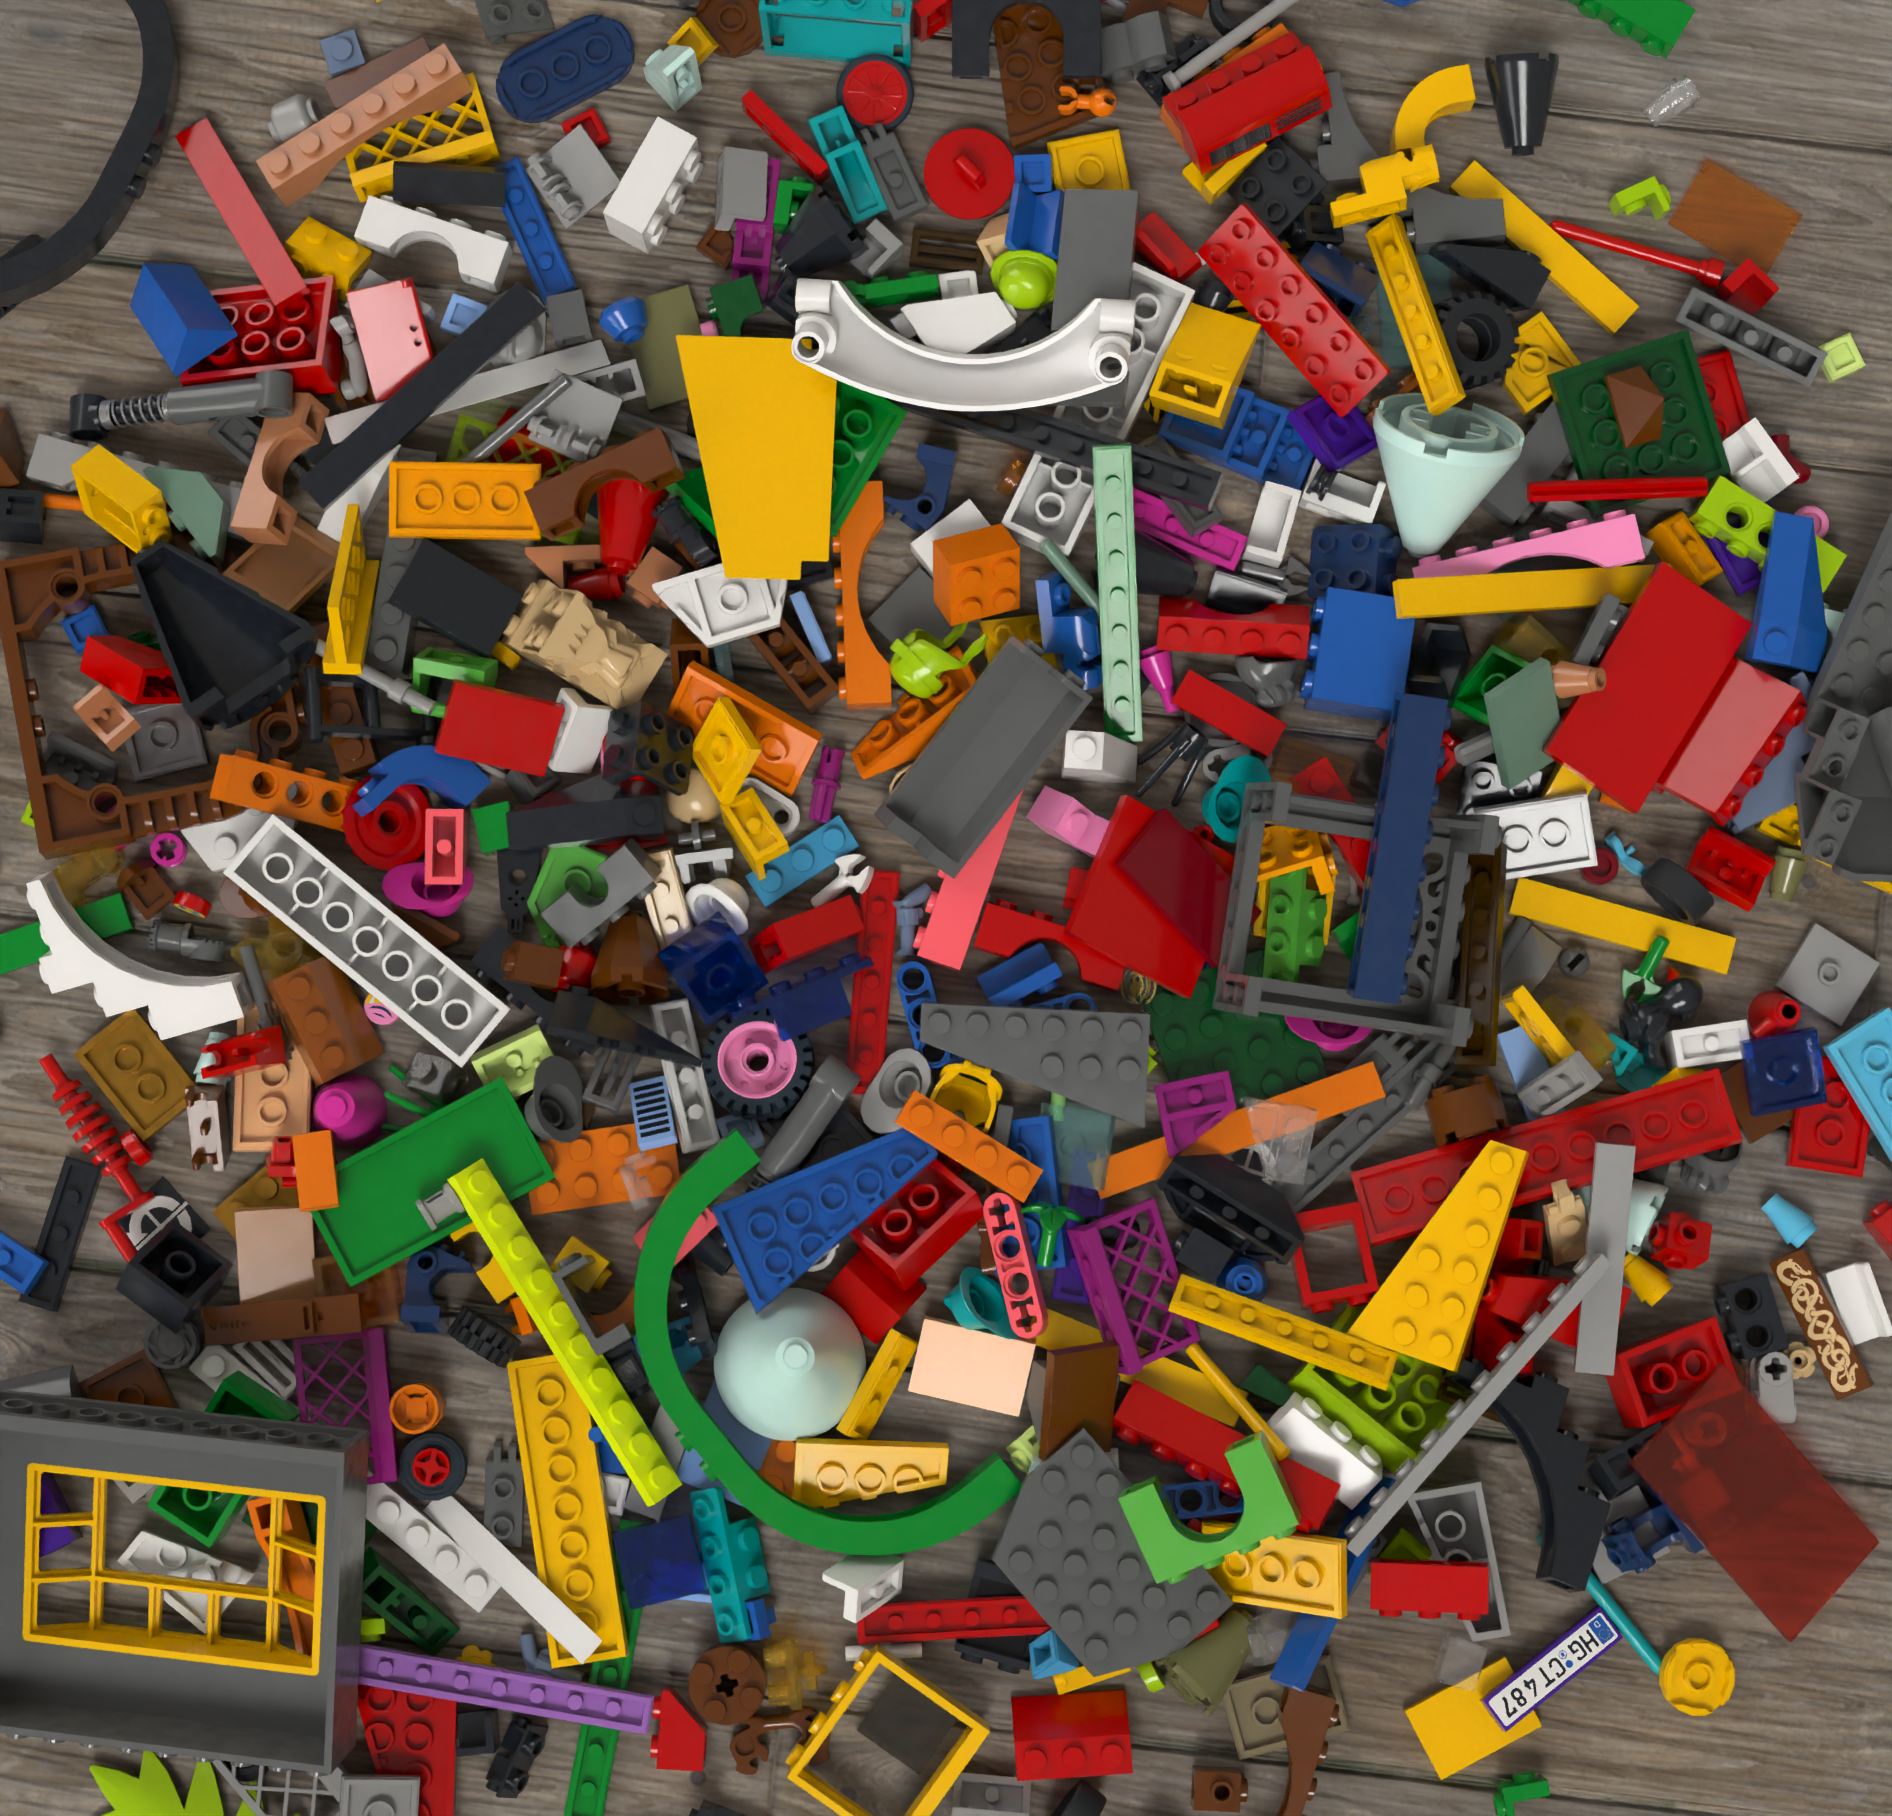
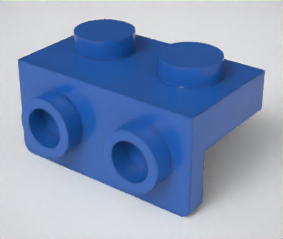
M1038 943L977 977V981L990 1005L1022 1006L1025 1004L1022 997L1035 990L1038 996L1058 986L1055 979L1063 976L1057 963L1052 961L1044 944Z

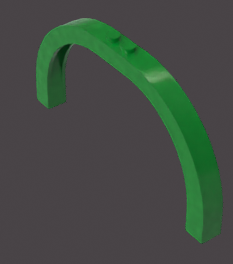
M735 1127L693 1162L670 1188L648 1227L637 1263L633 1308L640 1356L650 1385L661 1406L679 1429L675 1433L676 1438L688 1452L692 1449L697 1451L703 1459L699 1466L712 1482L718 1478L731 1494L761 1521L784 1535L827 1551L874 1556L906 1553L941 1543L974 1527L1018 1493L1022 1485L997 1452L993 1453L967 1476L942 1494L911 1508L875 1515H849L830 1512L793 1499L760 1475L700 1403L685 1381L672 1351L668 1334L667 1295L670 1277L681 1245L696 1219L719 1194L761 1161L760 1157Z

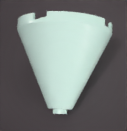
M1422 393L1396 394L1380 400L1379 408L1375 409L1373 428L1401 542L1408 549V553L1418 558H1426L1431 554H1436L1521 455L1525 437L1523 431L1515 422L1497 411L1473 403L1471 411L1452 406L1436 417L1429 413Z
M787 1288L757 1315L750 1299L741 1305L723 1327L716 1345L717 1353L714 1355V1376L717 1388L729 1412L738 1422L752 1432L780 1441L812 1438L838 1424L864 1379L866 1372V1356L863 1341L850 1316L838 1304L826 1296L801 1288Z

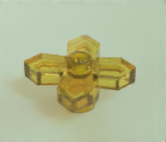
M275 915L268 916L269 937L267 939L245 937L231 950V958L245 971L239 949L248 945H254L261 970L269 969L267 984L301 966L324 957L322 953L306 940H301L295 931ZM280 951H286L290 955L287 957L278 956L277 953H279Z

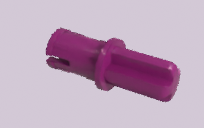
M829 747L821 748L817 777L812 779L811 782L814 785V791L808 816L809 819L819 823L830 821L836 790L841 788L838 780L845 752L840 749L833 748L831 752Z

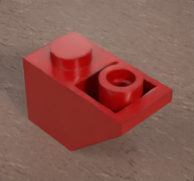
M664 1686L661 1696L655 1695L653 1719H660L659 1735L652 1734L650 1758H657L656 1769L703 1772L706 1760L708 1727L672 1686Z

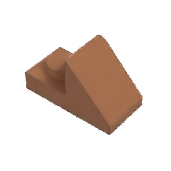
M600 544L525 547V555L529 561L553 584L561 589H568L567 567H572L574 572H589L595 570V566H604L600 557Z

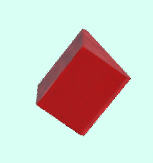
M860 1249L821 1294L838 1304L850 1316L856 1327L877 1345L927 1288L917 1280L904 1292L883 1274L864 1251Z

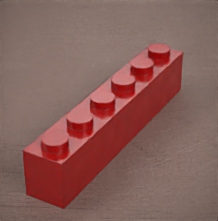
M1135 1379L1113 1418V1430L1117 1432V1436L1128 1444L1137 1445L1139 1443L1151 1449V1454L1163 1462L1171 1463V1461H1174L1184 1466L1185 1471L1198 1480L1204 1481L1207 1478L1219 1484V1489L1233 1498L1243 1497L1224 1452L1227 1445L1247 1436ZM1288 1457L1281 1461L1276 1458L1302 1515L1299 1525L1295 1526L1296 1531L1304 1534L1311 1532L1319 1535L1339 1497L1341 1485Z

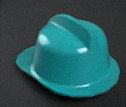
M1245 755L1238 756L1230 761L1222 771L1217 783L1209 788L1203 797L1201 808L1206 825L1211 827L1213 832L1224 841L1230 843L1237 842L1246 783L1271 782L1267 766L1259 758Z
M969 1266L962 1270L960 1282L944 1297L943 1301L953 1312L958 1323L968 1330L988 1328L1006 1339L1018 1338L1019 1336L1013 1332L1010 1325L1001 1285L990 1279L986 1274H983L976 1267ZM1026 1318L1022 1319L1023 1326H1026Z

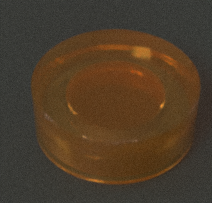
M1015 458L999 482L996 490L1006 497L1007 495L1010 496L1025 472L1026 465Z

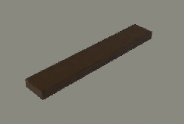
M1500 842L1499 847L1495 848L1494 855H1468L1467 863L1471 866V874L1467 885H1465L1464 892L1465 914L1462 929L1458 1007L1471 1009L1470 1016L1473 1018L1474 1027L1471 1038L1467 1039L1466 1047L1456 1046L1455 1065L1461 1068L1496 1066L1507 845L1503 842Z

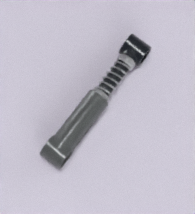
M267 370L258 372L255 378L171 388L164 395L160 393L157 398L151 394L148 399L145 396H141L139 400L132 397L130 401L123 398L121 402L117 399L107 400L105 397L96 394H76L70 397L69 435L78 440L98 441L105 439L107 432L110 430L118 429L119 427L125 428L128 425L134 427L137 424L143 426L146 423L152 425L155 422L161 424L164 421L173 422L175 425H185L251 416L274 419L286 418L293 414V376L283 371Z
M829 1055L813 1076L806 1092L761 1154V1161L759 1162L761 1165L757 1167L758 1173H753L755 1178L752 1182H747L749 1186L746 1191L741 1190L742 1194L794 1174L837 1110L855 1090L862 1076L833 1055ZM718 1225L696 1245L691 1254L722 1277L734 1264Z

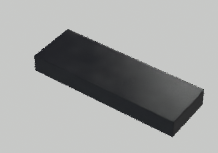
M394 161L393 201L505 208L506 168Z

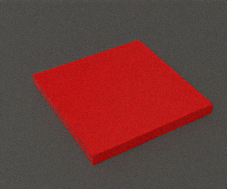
M1122 795L1063 933L1180 997L1190 998L1205 959L1115 866V863L1156 814V811L1132 797ZM1185 828L1232 879L1235 856Z

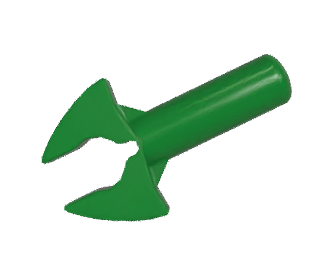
M1662 935L1655 937L1638 969L1630 971L1623 967L1621 986L1625 998L1630 991L1631 985L1639 982L1642 978L1644 990L1637 999L1638 1003L1654 997L1662 989L1660 984L1654 982L1652 975L1670 943L1668 938Z

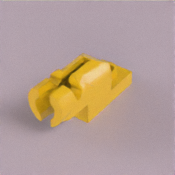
M1432 144L1413 148V161H1409L1404 157V152L1399 151L1397 154L1370 160L1359 167V174L1364 194L1346 193L1337 197L1335 202L1330 203L1333 227L1335 229L1407 210L1405 190L1409 189L1410 193L1429 184L1439 182V170Z

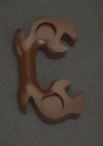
M804 1706L781 1714L765 1716L754 1713L745 1721L740 1722L739 1724H748L750 1726L734 1735L730 1743V1751L737 1763L736 1770L745 1775H753L757 1773L758 1767L750 1761L757 1756H760L763 1762L768 1760L769 1750L767 1743L761 1742L758 1739L766 1731L786 1728L799 1730L801 1736L795 1739L794 1747L797 1743L803 1746L811 1736L808 1728L813 1721L806 1717L816 1714V1709ZM830 1733L809 1761L810 1766H819L829 1759L830 1755L827 1749L830 1742Z

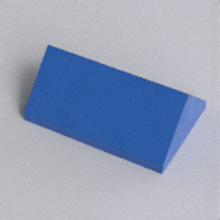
M143 263L130 307L176 377L238 336L192 265Z

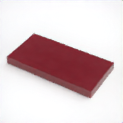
M1159 809L1115 863V866L1212 968H1218L1232 879L1167 809ZM1254 902L1250 927L1262 913Z

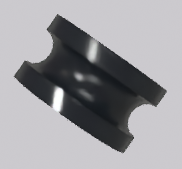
M1322 463L1306 493L1309 495L1316 493L1318 500L1322 501L1336 478L1338 471L1329 472L1326 469V465Z

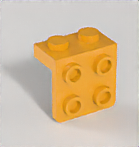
M1278 825L1264 828L1257 882L1311 866L1320 894L1323 895L1335 891L1332 876L1337 875L1338 870L1328 834Z

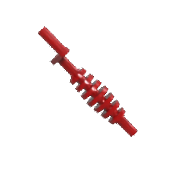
M48 1054L39 1060V1063L56 1087V1092L52 1094L55 1103L63 1099L66 1102L59 1107L61 1116L71 1112L74 1114L65 1122L68 1130L79 1125L82 1127L72 1135V1138L78 1143L89 1137L90 1141L81 1147L82 1151L85 1154L95 1150L99 1152L91 1161L95 1166L105 1162L107 1166L101 1173L106 1178L109 1176L115 1177L131 1201L99 1222L101 1228L106 1230L128 1263L138 1253V1250L118 1221L139 1210L156 1197L152 1191L144 1194L128 1170V1164L132 1162L129 1154L122 1157L118 1155L124 1149L121 1141L111 1144L110 1141L119 1134L116 1127L103 1132L102 1128L112 1121L110 1116L104 1114L95 1119L93 1116L103 1109L98 1102L86 1106L85 1103L92 1099L93 1096L88 1090L78 1094L77 1090L83 1084L78 1079L73 1081L68 1079L53 1054Z

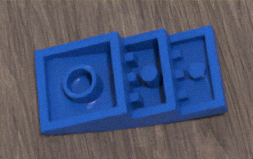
M1241 387L1237 390L1223 429L1167 412L1158 436L1195 455L1263 485L1265 481L1302 490L1316 458L1286 416L1291 412L1290 409L1257 398L1255 392Z

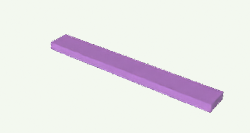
M360 1643L358 1684L639 1734H648L654 1694Z

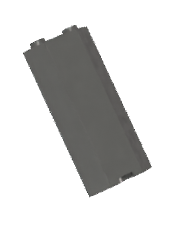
M1013 635L1009 637L874 813L876 818L886 828L912 845L927 861L953 879L1093 699L1092 696L1082 689L1086 684L1084 680L1069 669L1065 674H1062L1041 657L1045 650L1028 637L1023 643Z

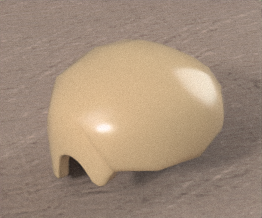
M699 768L690 769L689 786L686 794L677 796L666 790L665 800L669 812L682 822L691 824V821L698 820L699 823L711 822L721 813L719 805L721 803Z

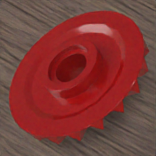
M372 775L364 777L361 782L353 785L354 789L345 797L347 801L341 811L343 814V824L340 826L345 831L346 840L344 842L349 844L354 851L352 855L359 857L364 862V865L372 866L376 870H391L396 866L415 862L425 851L426 809H430L426 797L416 784L402 785L397 787L373 811L361 817L352 805L361 798L357 791L373 778ZM380 815H382L385 819L386 824L384 830L381 828L379 824Z

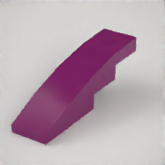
M768 158L765 219L760 222L736 218V237L732 261L733 272L731 281L752 274L755 276L762 301L767 297L769 290L775 235L773 220L781 171V159Z

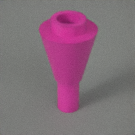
M1156 645L1141 650L1140 668L1157 692L1159 691L1166 713L1179 710V708L1170 704L1175 695L1171 651L1156 650Z

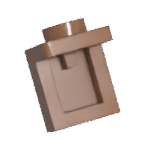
M98 684L73 706L74 711L112 752L141 728L139 723L103 684Z

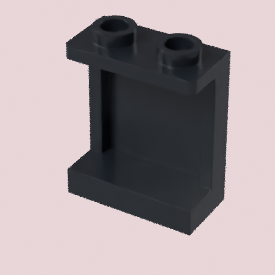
M978 1557L967 1598L1022 1595L994 1561ZM1037 1634L956 1639L954 1648L955 1651L961 1652L960 1658L965 1661L982 1664L983 1659L998 1662L997 1669L1019 1674L1020 1669L1029 1670L1031 1661L1028 1644L1036 1640Z

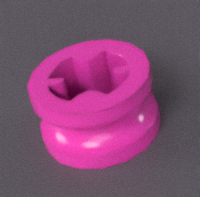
M162 833L153 839L150 845V853L156 863L167 868H174L184 862L187 856V846L181 837L172 833ZM166 841L172 845L176 842L178 846L173 850L175 855L173 859L164 856L163 859L161 858L160 853L164 851L162 844Z

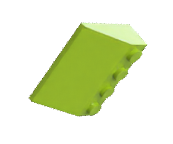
M1348 1303L1329 1328L1346 1334L1367 1305L1349 1307ZM1397 1352V1360L1388 1387L1384 1391L1302 1361L1286 1385L1304 1399L1308 1397L1314 1400L1321 1407L1323 1414L1333 1423L1338 1421L1346 1426L1351 1432L1352 1438L1362 1446L1368 1445L1373 1448L1381 1457L1383 1465L1394 1474L1407 1458L1410 1457L1414 1460L1423 1450L1420 1443L1432 1429L1436 1428L1440 1431L1449 1420L1445 1415L1453 1405L1436 1399L1442 1370L1440 1366ZM1447 1387V1390L1467 1398L1470 1396L1460 1390Z

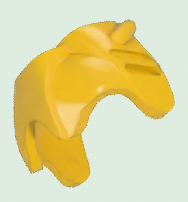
M965 1059L964 1063H951L942 1068L939 1074L940 1080L936 1084L930 1099L951 1113L961 1111L964 1114L965 1121L974 1127L985 1124L983 1132L988 1133L994 1118L997 1101L1001 1099L1003 1091L999 1081L990 1074L991 1068L986 1066L982 1068L972 1064V1061ZM963 1073L974 1076L987 1083V1085L981 1084L979 1082H976L974 1080H971L958 1074Z

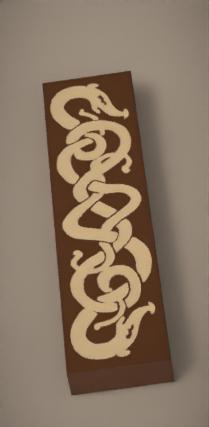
M1806 1246L1771 1260L1769 1265L1810 1347L1814 1350L1816 1359L1836 1399L1840 1400L1872 1387L1874 1382Z

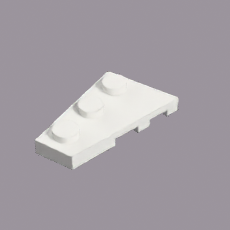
M147 1530L141 1531L117 1560L128 1571L245 1585L257 1573ZM163 1589V1600L206 1634L208 1596L203 1593ZM222 1596L221 1616L236 1597Z

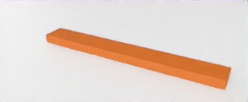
M1372 1061L1238 1109L1178 1156L1220 1154L1223 1156L1382 1099L1386 1095L1375 1065ZM1163 1136L1088 1163V1167L1101 1200L1159 1179L1173 1158L1169 1159L1165 1137Z

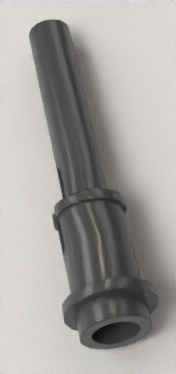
M254 945L242 947L239 949L261 1019V1021L257 1022V1026H259L260 1030L272 1026H281L286 1062L293 1059L291 1052L294 1051V1048L288 1045L281 1016H275Z

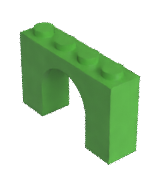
M1263 1430L1227 1445L1224 1452L1241 1489L1244 1499V1512L1235 1525L1223 1532L1204 1534L1185 1526L1175 1515L1157 1475L1121 1491L1118 1497L1119 1503L1156 1584L1165 1580L1169 1584L1177 1583L1190 1575L1189 1570L1203 1565L1204 1569L1213 1568L1226 1560L1224 1556L1237 1550L1240 1555L1249 1553L1260 1547V1541L1270 1536H1274L1275 1540L1282 1539L1297 1530L1295 1526L1299 1525L1302 1515Z

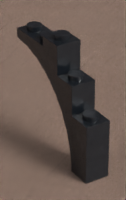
M1465 1357L1460 1361L1457 1372L1447 1369L1444 1378L1473 1393L1474 1390L1471 1388V1385L1484 1370H1487L1485 1369L1486 1364L1480 1360ZM1536 1372L1534 1375L1521 1379L1515 1376L1489 1407L1494 1410L1499 1419L1514 1436L1527 1459L1537 1487L1542 1517L1541 1553L1535 1579L1569 1593L1585 1591L1611 1503L1600 1499L1599 1492L1588 1487L1578 1486L1590 1445L1578 1441L1579 1436L1571 1431L1557 1429L1570 1388L1558 1384L1557 1377L1544 1372Z

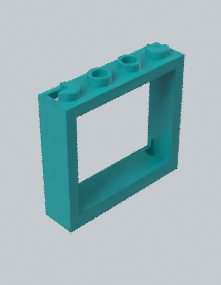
M777 0L759 1V15L765 55L851 63L865 55L880 54L893 58L904 68H911L914 39L913 0H778V3ZM893 7L900 8V17L892 16ZM779 14L796 15V16H807V17H818V18H828V19H839V20H850V21H861V22H872V23H883V24H894V25H901V27H900V26H889V25H878V24L846 22V21H835V20H824V19H813V18L780 16ZM774 35L784 36L783 46L772 45ZM894 46L903 47V57L893 56Z

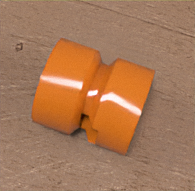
M425 1382L402 1387L396 1391L389 1406L390 1418L396 1428L409 1434H418L431 1430L441 1422L446 1410L445 1398L441 1391L434 1385Z

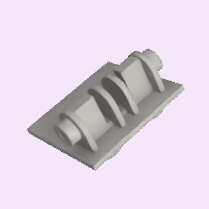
M581 124L542 156L539 152L530 156L527 160L530 166L525 169L566 229L573 226L613 193L621 181Z
M554 369L549 384H551L563 372ZM565 374L572 382V386L536 417L532 416L527 427L531 431L528 439L577 461H590L600 456L604 450L624 399Z

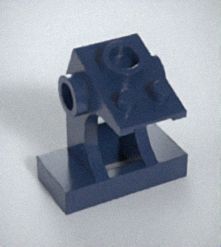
M919 443L916 458L924 466L927 473L925 488L918 497L911 500H900L883 496V500L889 504L886 511L891 515H895L897 510L903 513L900 521L916 532H919L921 527L929 530L945 512L959 453ZM924 500H929L932 503V510L928 514H923L920 511V504Z
M437 1241L410 1257L407 1263L404 1305H401L400 1321L410 1333L448 1334L449 1318L442 1308L434 1303L433 1294L436 1284L448 1274H475V1269L469 1262L470 1258L467 1256V1253L459 1250L457 1256L452 1255L454 1249Z
M1657 1477L1645 1485L1655 1500L1653 1504L1630 1519L1625 1515L1613 1521L1607 1527L1610 1533L1601 1539L1607 1549L1608 1558L1620 1569L1621 1573L1635 1570L1637 1574L1644 1572L1656 1563L1653 1557L1655 1553L1677 1540L1681 1541L1687 1551L1694 1554L1708 1546L1665 1479ZM1650 1521L1659 1537L1641 1548L1633 1532L1645 1522Z

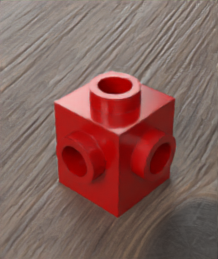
M1674 1211L1668 1213L1655 1222L1649 1231L1648 1241L1652 1244L1650 1258L1663 1262L1668 1268L1693 1270L1709 1259L1712 1224L1693 1219L1686 1212Z

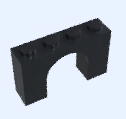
M952 0L953 79H990V34L992 27L1004 11L1019 4L1041 6L1048 10L1058 21L1063 34V79H1100L1101 0Z

